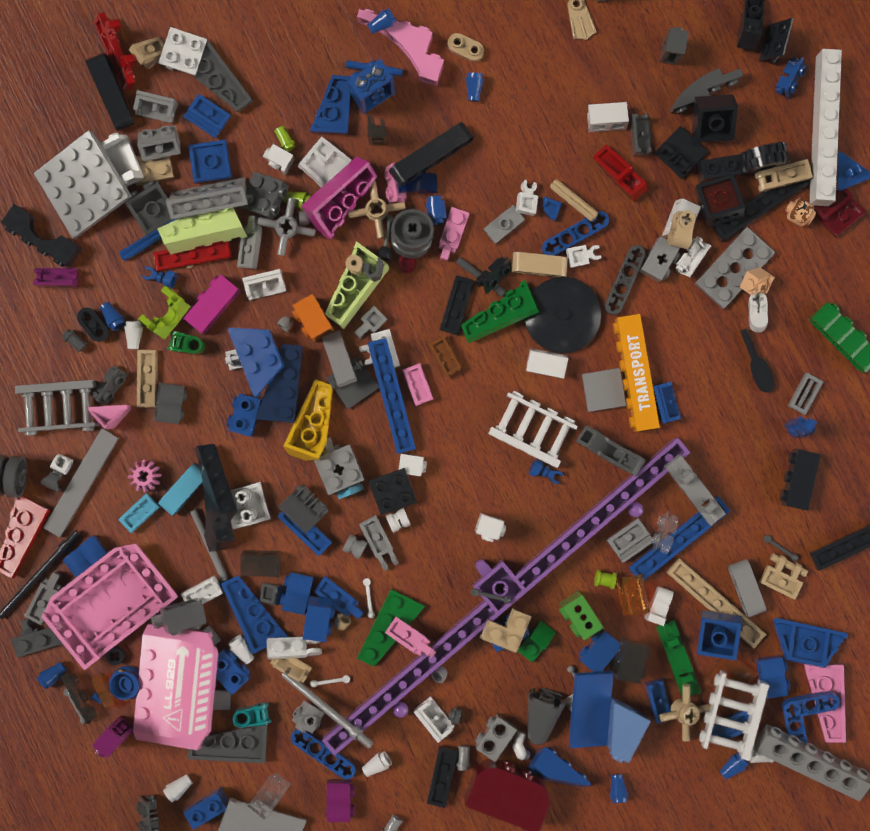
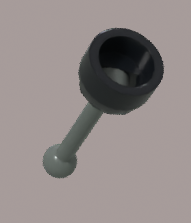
M387 215L384 246H381L377 251V257L383 261L392 260V251L388 247V240L393 216Z

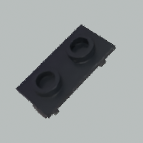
M503 257L497 258L488 267L492 271L491 273L485 270L476 278L475 283L479 287L484 286L485 294H488L502 279L510 274L511 263L509 257L506 259Z

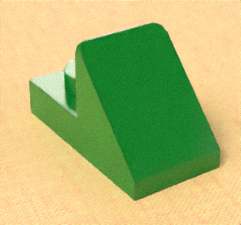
M541 620L530 632L531 635L526 637L517 650L532 663L543 649L546 650L555 634V631Z

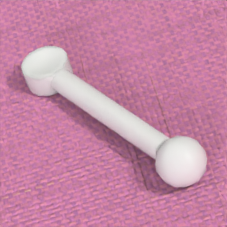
M366 578L364 579L363 584L366 586L369 610L367 616L369 618H373L375 616V613L372 611L369 587L371 581L370 579Z
M344 675L343 678L330 679L324 681L312 680L310 682V686L315 688L317 687V685L330 684L336 682L348 683L350 681V677L348 675Z

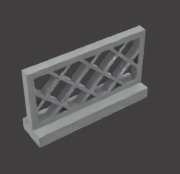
M246 178L172 191L170 198L166 199L170 218L177 219L247 205Z

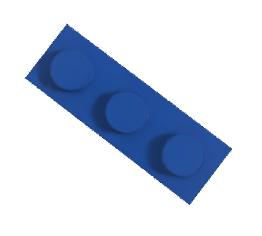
M283 511L277 516L318 556L332 543L316 525L305 534Z

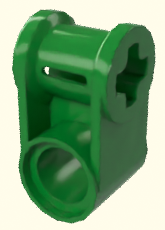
M171 331L170 344L166 350L200 355L205 351L206 344L198 337ZM198 341L199 348L193 351L192 343Z

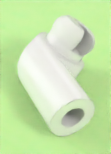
M517 731L512 748L518 759L528 760L530 751L523 745L527 734Z

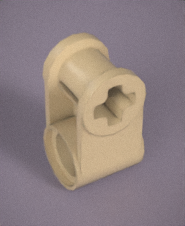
M679 211L673 215L667 239L669 246L684 249L690 247L695 223L693 212Z

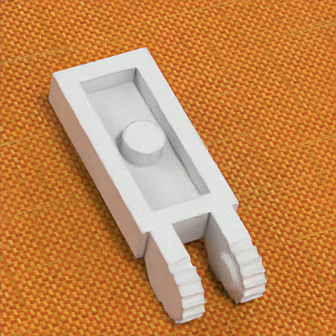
M303 637L267 638L266 640L268 659L306 658L307 656L322 654V649H307L306 644H318L320 642L304 640Z

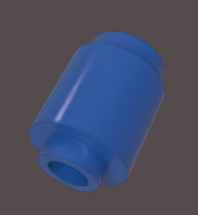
M440 195L428 197L426 202L427 215L432 220L433 225L443 224V220L447 219L445 200H442Z

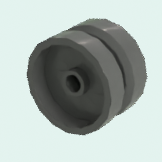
M416 209L404 210L397 214L391 227V243L396 253L411 259L419 258L428 252L431 248L434 232L433 222L430 217L421 210Z
M0 454V497L5 494L9 498H20L24 492L27 480V461L25 457L12 456L9 459L7 455Z

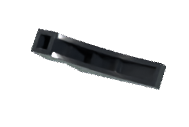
M215 444L197 445L195 452L199 462L205 497L204 537L209 552L225 550L235 540L229 522L238 510Z

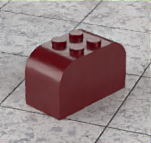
M486 759L480 762L474 769L465 792V806L527 831H540L550 805V798L543 780L533 774V771L528 768L515 767V764L508 760H496L494 762L491 759Z

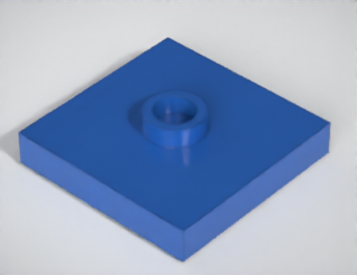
M226 139L188 145L194 184L232 178Z

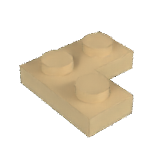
M512 609L505 626L487 620L480 638L516 653L531 616Z

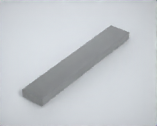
M103 428L100 430L43 527L44 529L58 537H62L118 442L119 437Z

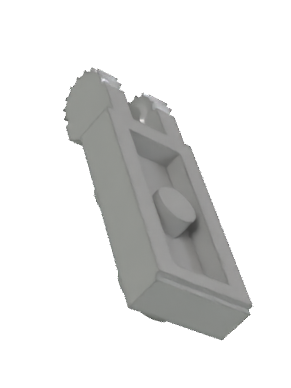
M375 515L359 523L375 557L378 558L384 571L388 569V565L382 557L386 553H389L395 565L399 564L378 517Z

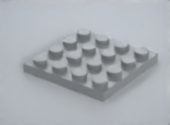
M90 130L34 173L72 238H78L132 197L94 132Z

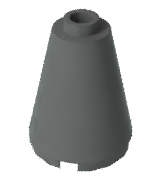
M532 688L528 694V738L533 744L541 745L547 741L566 705V698L564 700L561 699L562 695L550 689L541 688V691H535L536 688Z

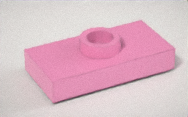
M421 364L403 369L402 371L415 405L433 400Z

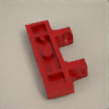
M105 12L98 13L94 25L123 92L129 91L135 83V75L131 67L136 64L134 54L125 55L120 48V41L116 35V32L121 28L119 20L111 21L107 18Z

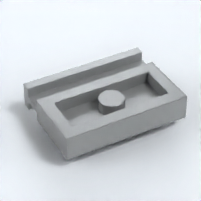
M636 518L606 539L622 563L654 542L639 518Z

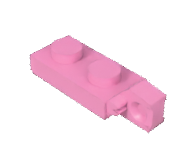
M451 207L439 242V248L443 249L440 256L441 260L448 261L450 252L455 253L458 249L469 217L468 212Z
M397 617L394 618L385 632L419 656L424 652L432 658L436 653L435 650L427 646L430 641L425 636Z

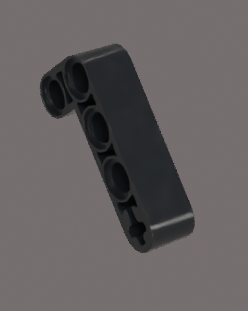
M101 53L85 60L115 129L120 131L135 125L134 118L112 71L113 67L108 55Z

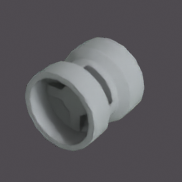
M350 534L342 551L345 553L351 551L353 556L359 559L368 542L364 540L357 541L356 536Z

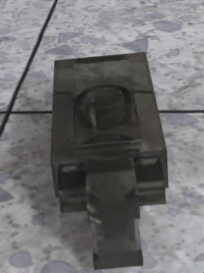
M71 671L64 673L60 678L85 722L96 718L95 707L87 703L89 700L84 690H80L78 686L79 679L76 674H72Z

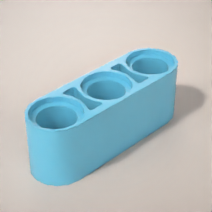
M196 462L186 470L158 502L171 516H174L203 484L200 467Z

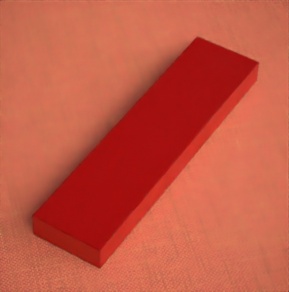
M229 241L215 242L206 247L201 245L195 247V249L170 254L168 250L153 252L157 272L232 258Z

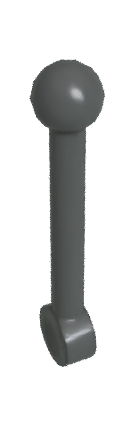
M769 535L763 537L764 542L772 544L790 556L792 561L798 560L797 554H792L771 540Z
M477 588L471 590L472 596L489 597L504 601L506 604L511 602V598L508 596L501 597L480 592Z

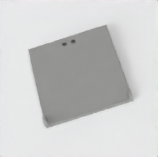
M230 798L218 831H303L306 819Z

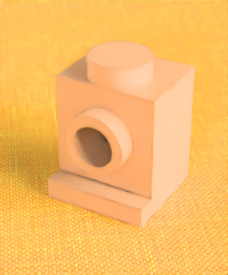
M761 267L746 272L740 288L750 295L761 292L766 294L775 277Z

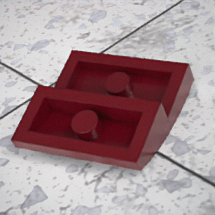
M837 186L835 201L831 205H814L815 215L835 238L866 213L853 199L854 195L847 188L839 191Z

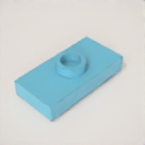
M146 493L118 520L130 533H133L160 506Z

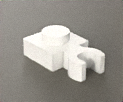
M527 180L521 183L522 192H519L517 195V213L531 216L536 214L538 196L533 195L537 188L536 182L531 184V188L527 187Z
M586 245L567 248L566 254L569 268L590 264L589 258L593 261L602 258L601 255L595 256L593 254V250L600 248L599 245H594L588 250Z

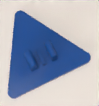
M843 152L837 153V189L839 191L870 179V172Z

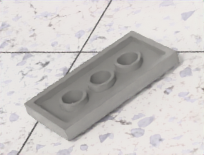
M746 227L698 279L695 285L719 307L724 309L742 290L740 285L746 272L755 268H762L775 252ZM745 249L751 250V259L744 258L743 251ZM732 263L739 265L740 270L738 273H733L730 270ZM719 277H724L727 280L725 287L718 285L717 280Z

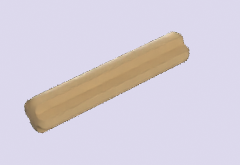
M558 179L552 182L550 185L551 189L590 221H593L598 216V212Z

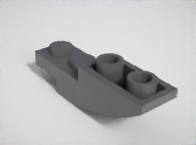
M718 68L700 77L678 97L669 110L670 113L677 112V114H681L687 111L688 107L694 105L695 97L710 96L709 92L710 94L716 93L721 90L720 87L737 85L743 76L741 68L722 75L721 69Z

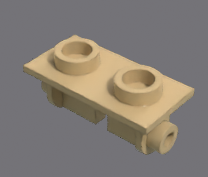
M297 658L272 659L270 662L273 668L283 673L286 670L289 671L288 676L298 683H304L312 667Z

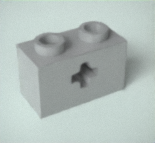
M662 236L658 237L638 272L658 283L662 279L666 280L671 271L668 269L671 263L675 264L680 256V253H678L680 248L669 246L667 239ZM662 256V257H663V263L660 265V264L658 263V262H659V259H658V258H660V257Z

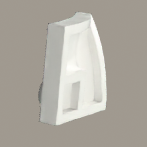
M321 136L299 163L298 167L322 188L352 160Z

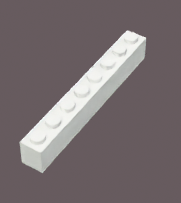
M822 49L816 56L811 156L813 178L810 179L809 202L812 205L829 206L835 201L842 50Z

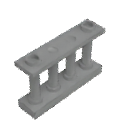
M84 380L15 386V394H22V398H24L26 428H18V432H25V436L37 435L36 431L82 428V431H94V427H99L100 423L91 422V413L88 407H90L89 393L91 389H96L97 381ZM72 390H79V393H82L84 423L72 424L70 397ZM60 391V395L63 397L64 425H53L51 400L53 392ZM34 393H41V396H43L45 426L34 427L32 404Z

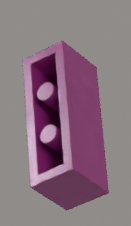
M120 716L106 728L92 745L95 748L94 751L100 757L107 759L133 732L134 726Z

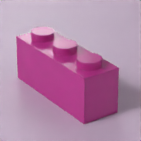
M221 274L219 277L215 276L211 280L209 289L200 293L197 297L198 302L194 306L191 305V308L183 318L204 335L241 292Z

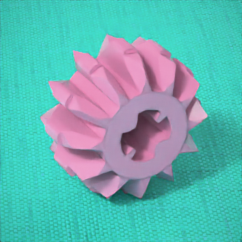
M142 460V464L135 462L136 468H130V471L134 474L128 475L129 479L134 478L130 485L134 486L137 484L136 491L143 489L144 493L148 492V488L155 490L154 484H160L156 477H162V474H156L160 467L156 466L153 468V461L147 463V460ZM143 473H148L147 479H142Z

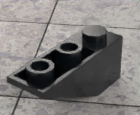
M744 0L737 35V48L756 50L762 36L765 0Z

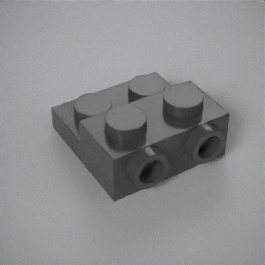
M254 171L246 188L248 203L239 207L274 220L280 211L282 200L287 196L289 186L279 179Z
M153 180L143 185L144 189L140 192L136 190L130 192L132 197L125 202L146 235L172 220L166 204L168 196L158 181L154 183Z

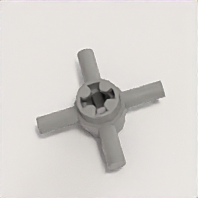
M288 198L286 213L277 221L262 217L258 218V225L275 228L280 236L277 255L285 256L288 238L293 237L296 233L312 237L315 235L316 229L298 226L297 221L293 218L296 199ZM285 221L289 222V225L292 226V230H288L287 233L283 232L284 230L281 228Z

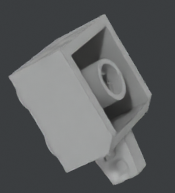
M328 437L325 445L326 450H323V456L319 460H314L327 493L330 495L365 480L351 445L349 444L342 448L338 444L334 446L331 438ZM338 464L345 469L342 471V475L335 472V469H337L336 465Z

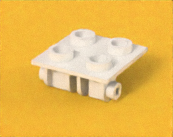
M170 27L159 64L165 65V68L169 70L174 68L196 76L207 39Z

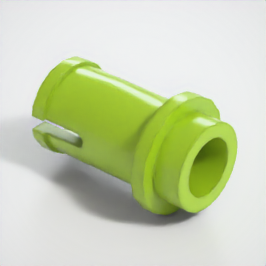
M281 126L274 131L281 143V149L289 152L295 148V142L291 140L285 126Z

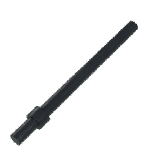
M75 530L66 540H63L58 545L59 548L2 608L0 619H4L56 561L72 548L71 545L81 536L80 532Z

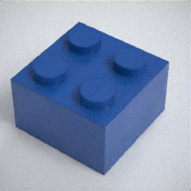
M702 610L697 655L737 660L742 625L741 616Z

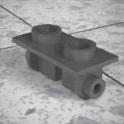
M113 365L103 377L107 383L104 384L100 381L93 391L92 397L107 406L114 398L119 387L125 382L128 374Z

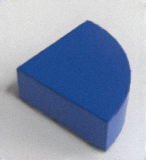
M544 197L543 210L546 216L555 222L562 203Z

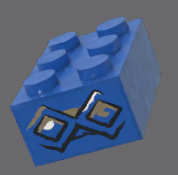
M381 59L369 62L363 71L354 72L348 80L351 97L363 114H366L395 94L394 78Z

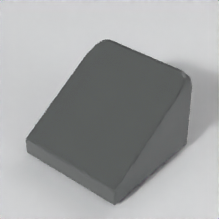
M262 582L259 601L280 605V599L282 594H285L286 586Z

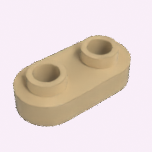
M460 33L452 34L448 39V49L453 54L470 62H478L482 59L484 48L481 43ZM459 40L461 43L460 45H455L454 41ZM476 48L478 52L472 53L471 49Z

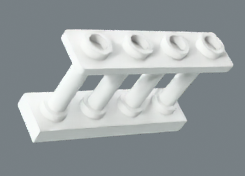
M508 392L506 397L510 398L511 401L499 425H496L495 428L491 427L488 434L558 468L561 461L557 459V453L569 429H577L578 426L574 425L575 421L566 416L564 419L558 417V412L547 408V410L540 408L541 404L534 400L528 402L522 399L523 395L518 392ZM519 402L529 408L516 434L509 436L505 434L507 431L506 427ZM535 411L546 417L533 443L531 442L528 445L523 442V435ZM552 420L563 424L551 450L546 454L540 451V444Z
M720 670L719 674L715 675L714 685H716L715 692L710 694L709 704H711L709 712L706 711L704 717L706 726L705 730H701L699 742H701L702 747L705 749L708 748L709 742L736 749L741 759L750 761L769 684L758 679V683L753 686L727 679V673L724 670ZM723 686L752 693L754 696L753 702L745 704L721 697ZM718 705L747 712L749 715L748 721L741 723L716 716ZM714 723L741 730L744 733L743 740L737 742L711 735Z

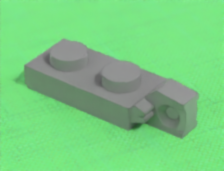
M249 215L248 225L244 229L247 237L241 238L237 263L239 268L257 269L262 235V225L257 224L258 216Z
M55 571L50 579L45 578L41 582L24 617L39 625L44 624L45 621L42 619V615L50 598L60 591L61 585L58 583L63 574Z

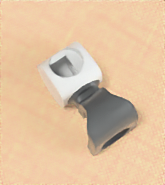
M58 453L50 465L53 472L42 479L41 485L60 492L61 487L58 486V480H61L62 475H66L70 471L74 460Z

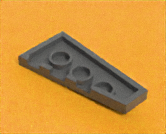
M207 40L196 76H192L239 113L251 104L253 100Z
M268 724L209 734L205 737L199 750L188 749V759L265 763Z

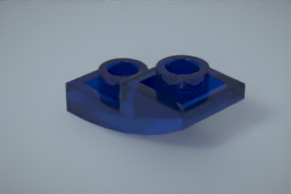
M425 172L403 187L398 185L399 193H438L437 174Z

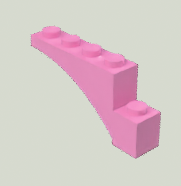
M359 9L357 15L358 23L367 26L377 14L370 9ZM401 20V22H395L394 26L379 31L392 40L406 54L419 74V81L434 86L438 85L444 66V59H441V56L437 54H427L432 41L430 29L424 26H419L418 28L412 26L408 21Z

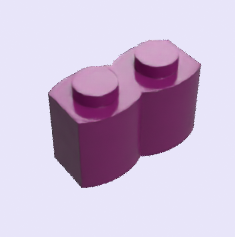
M351 780L327 781V822H350L351 817H354L355 805L351 804V797L355 795V785H351Z

